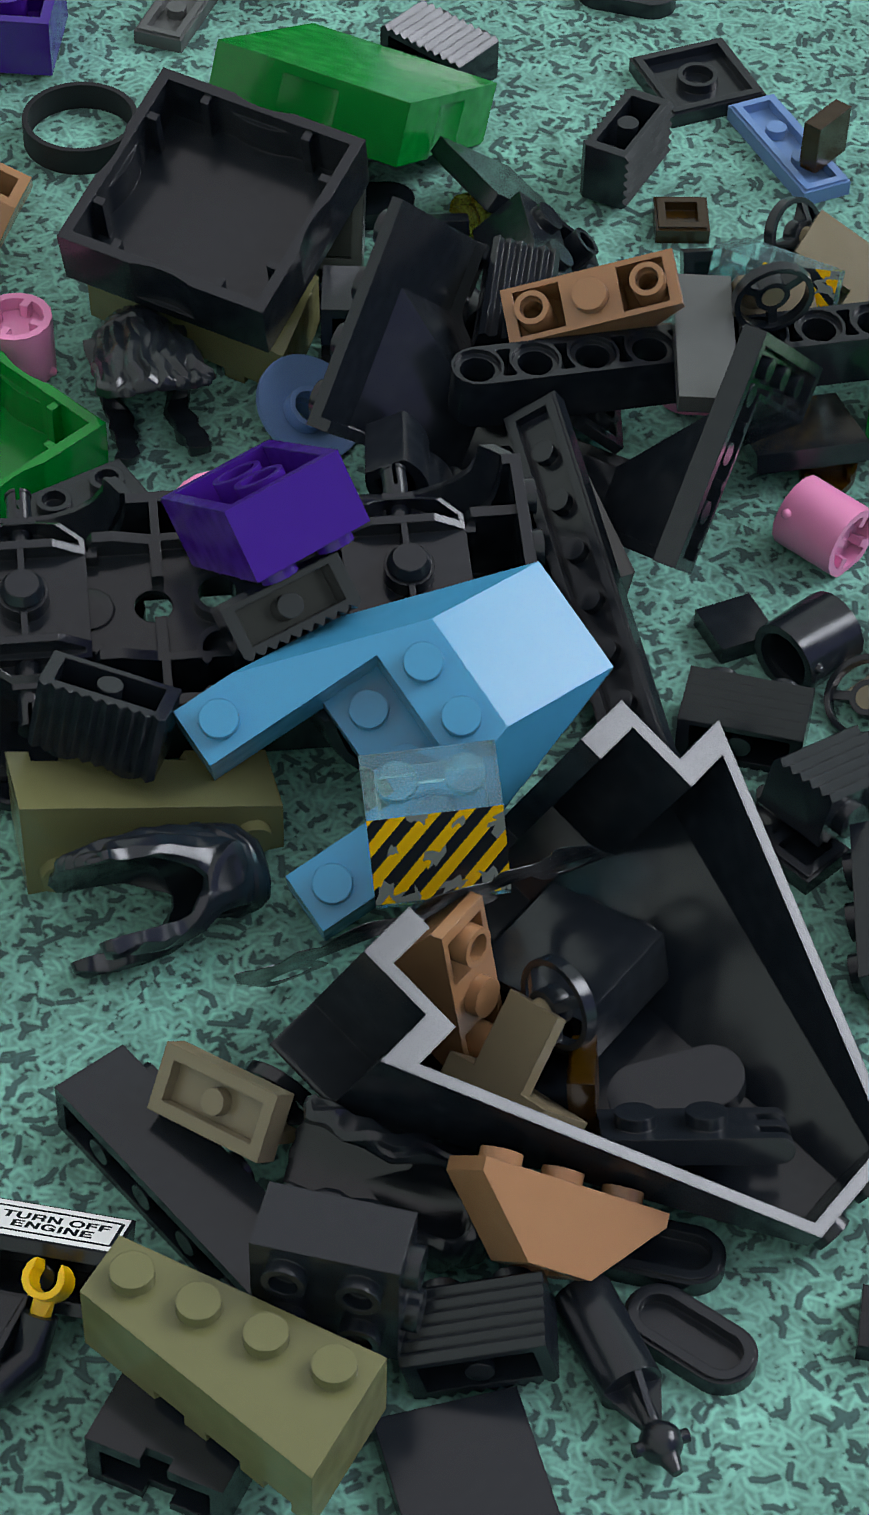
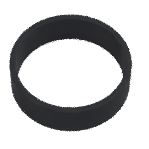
M70 82L47 88L35 95L23 110L22 128L25 150L33 161L54 172L70 175L98 173L117 151L124 133L116 139L98 146L69 148L44 141L33 132V129L48 116L61 111L79 108L106 111L120 117L128 124L137 110L135 103L127 94L119 89L101 83Z

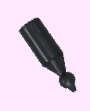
M600 1274L592 1281H572L555 1296L557 1321L602 1406L606 1409L616 1410L641 1430L638 1442L631 1444V1452L634 1458L643 1456L646 1461L653 1465L661 1466L671 1476L677 1477L681 1475L683 1470L680 1455L684 1444L691 1442V1434L687 1428L679 1429L673 1423L662 1420L661 1371L611 1280L606 1275Z

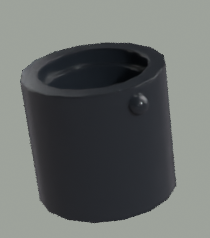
M818 591L810 594L761 626L755 634L754 647L762 669L771 680L787 678L795 681L800 686L815 688L829 679L836 668L843 662L854 656L861 655L864 638L861 626L850 608L832 593Z

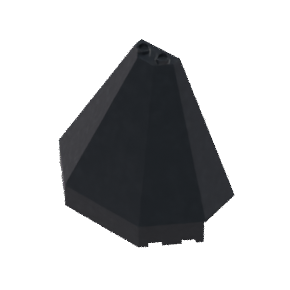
M621 700L505 815L510 870L538 863L550 856L554 850L561 847L591 846L608 855L596 862L554 878L540 880L530 876L512 883L511 889L489 892L499 895V898L485 904L484 907L488 929L491 934V946L552 882L578 894H588L602 905L632 919L644 920L656 930L663 932L669 980L598 1057L599 1109H609L607 1101L608 1085L613 1076L623 1067L701 1045L714 1044L724 1046L739 1057L745 1071L746 1094L738 1107H777L784 1112L796 1148L795 1156L790 1162L785 1164L673 1166L441 1073L440 1071L443 1066L431 1052L456 1026L394 964L430 928L424 922L425 919H421L414 912L425 900H418L411 907H408L269 1044L320 1097L329 1098L345 1106L355 1115L370 1116L381 1124L411 1133H426L436 1140L477 1152L480 1151L481 1145L513 1150L524 1155L522 1164L541 1170L542 1165L546 1164L576 1170L585 1174V1183L602 1187V1184H614L643 1192L645 1194L644 1200L804 1246L813 1244L818 1250H822L846 1228L850 1220L843 1214V1211L853 1199L859 1204L869 1197V1073L719 720L685 752L677 757ZM591 858L571 862L553 870L551 873L576 867L589 861ZM552 1050L534 1089L568 1110V1057Z

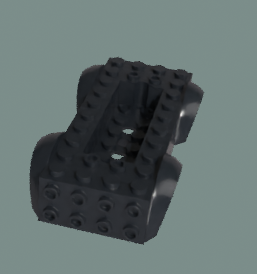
M495 444L479 445L470 465L453 478L414 491H408L406 467L402 464H395L394 484L392 464H387L380 469L383 493L358 494L370 521L351 531L354 539L346 546L336 550L361 597L359 608L348 611L347 614L538 561L544 566L545 541L542 528L532 529L530 515H536L535 479L534 477L524 478L520 453H511ZM116 476L104 477L102 486L90 499L70 509L32 517L31 513L32 496L30 491L19 488L20 509H17L15 488L8 490L4 494L6 518H0L1 810L11 811L5 752H29L31 761H58V757L53 756L48 751H44L41 746L31 747L27 742L38 679L55 650L182 689L178 708L229 674L248 665L236 662L210 611L212 607L205 605L200 599L202 597L226 595L235 597L260 583L240 580V578L192 566L160 499L174 490L132 493ZM317 551L297 561L296 564L317 555ZM141 599L144 601L169 600L173 609L168 617L156 616L155 622H149L141 619L136 614L135 606ZM324 708L261 749L270 752L332 747L347 763L370 776ZM177 722L173 729L171 745L165 759L179 758L185 750H194L179 729Z

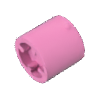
M9 293L0 295V350L23 372L43 382H47L52 376L57 374L51 307L43 299L32 294Z
M811 475L797 483L785 497L773 522L772 535L777 543L829 575L839 577L860 560L869 546V507L819 477Z

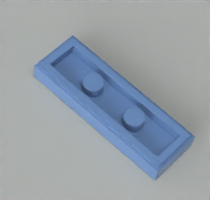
M774 94L728 106L727 120L794 197H804L816 204L849 194L851 181L833 161L829 162L815 174L800 167L799 161L804 128Z

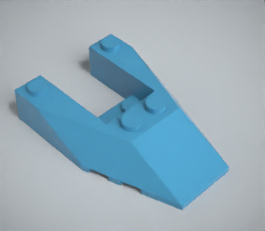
M538 561L340 616L229 674L173 711L179 729L214 780L324 708L391 804L368 821L504 805L505 809L519 789L525 785L538 768L539 763L562 733L564 734L613 670L614 666ZM366 822L285 876L289 890L324 941L335 936L379 906H376Z

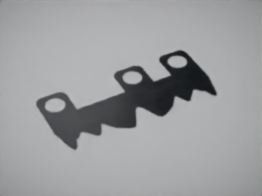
M591 846L561 847L554 850L550 856L538 863L501 872L492 881L460 888L426 899L414 912L421 919H426L470 891L482 895L485 905L499 898V895L489 892L530 876L540 880L554 878L596 862L608 854ZM591 858L589 861L576 867L551 873L553 870L571 862ZM398 917L362 924L339 935L325 946L298 951L275 965L236 973L234 975L237 984L263 988L284 983L328 964V962L317 960L319 958L381 935ZM311 967L295 976L271 982L272 979L285 973Z

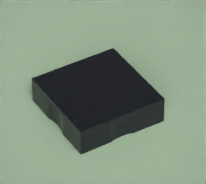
M163 67L126 125L124 136L117 151L110 161L93 177L57 234L66 277L269 353L370 182L366 140L296 114L277 112L259 107L241 98L234 92Z

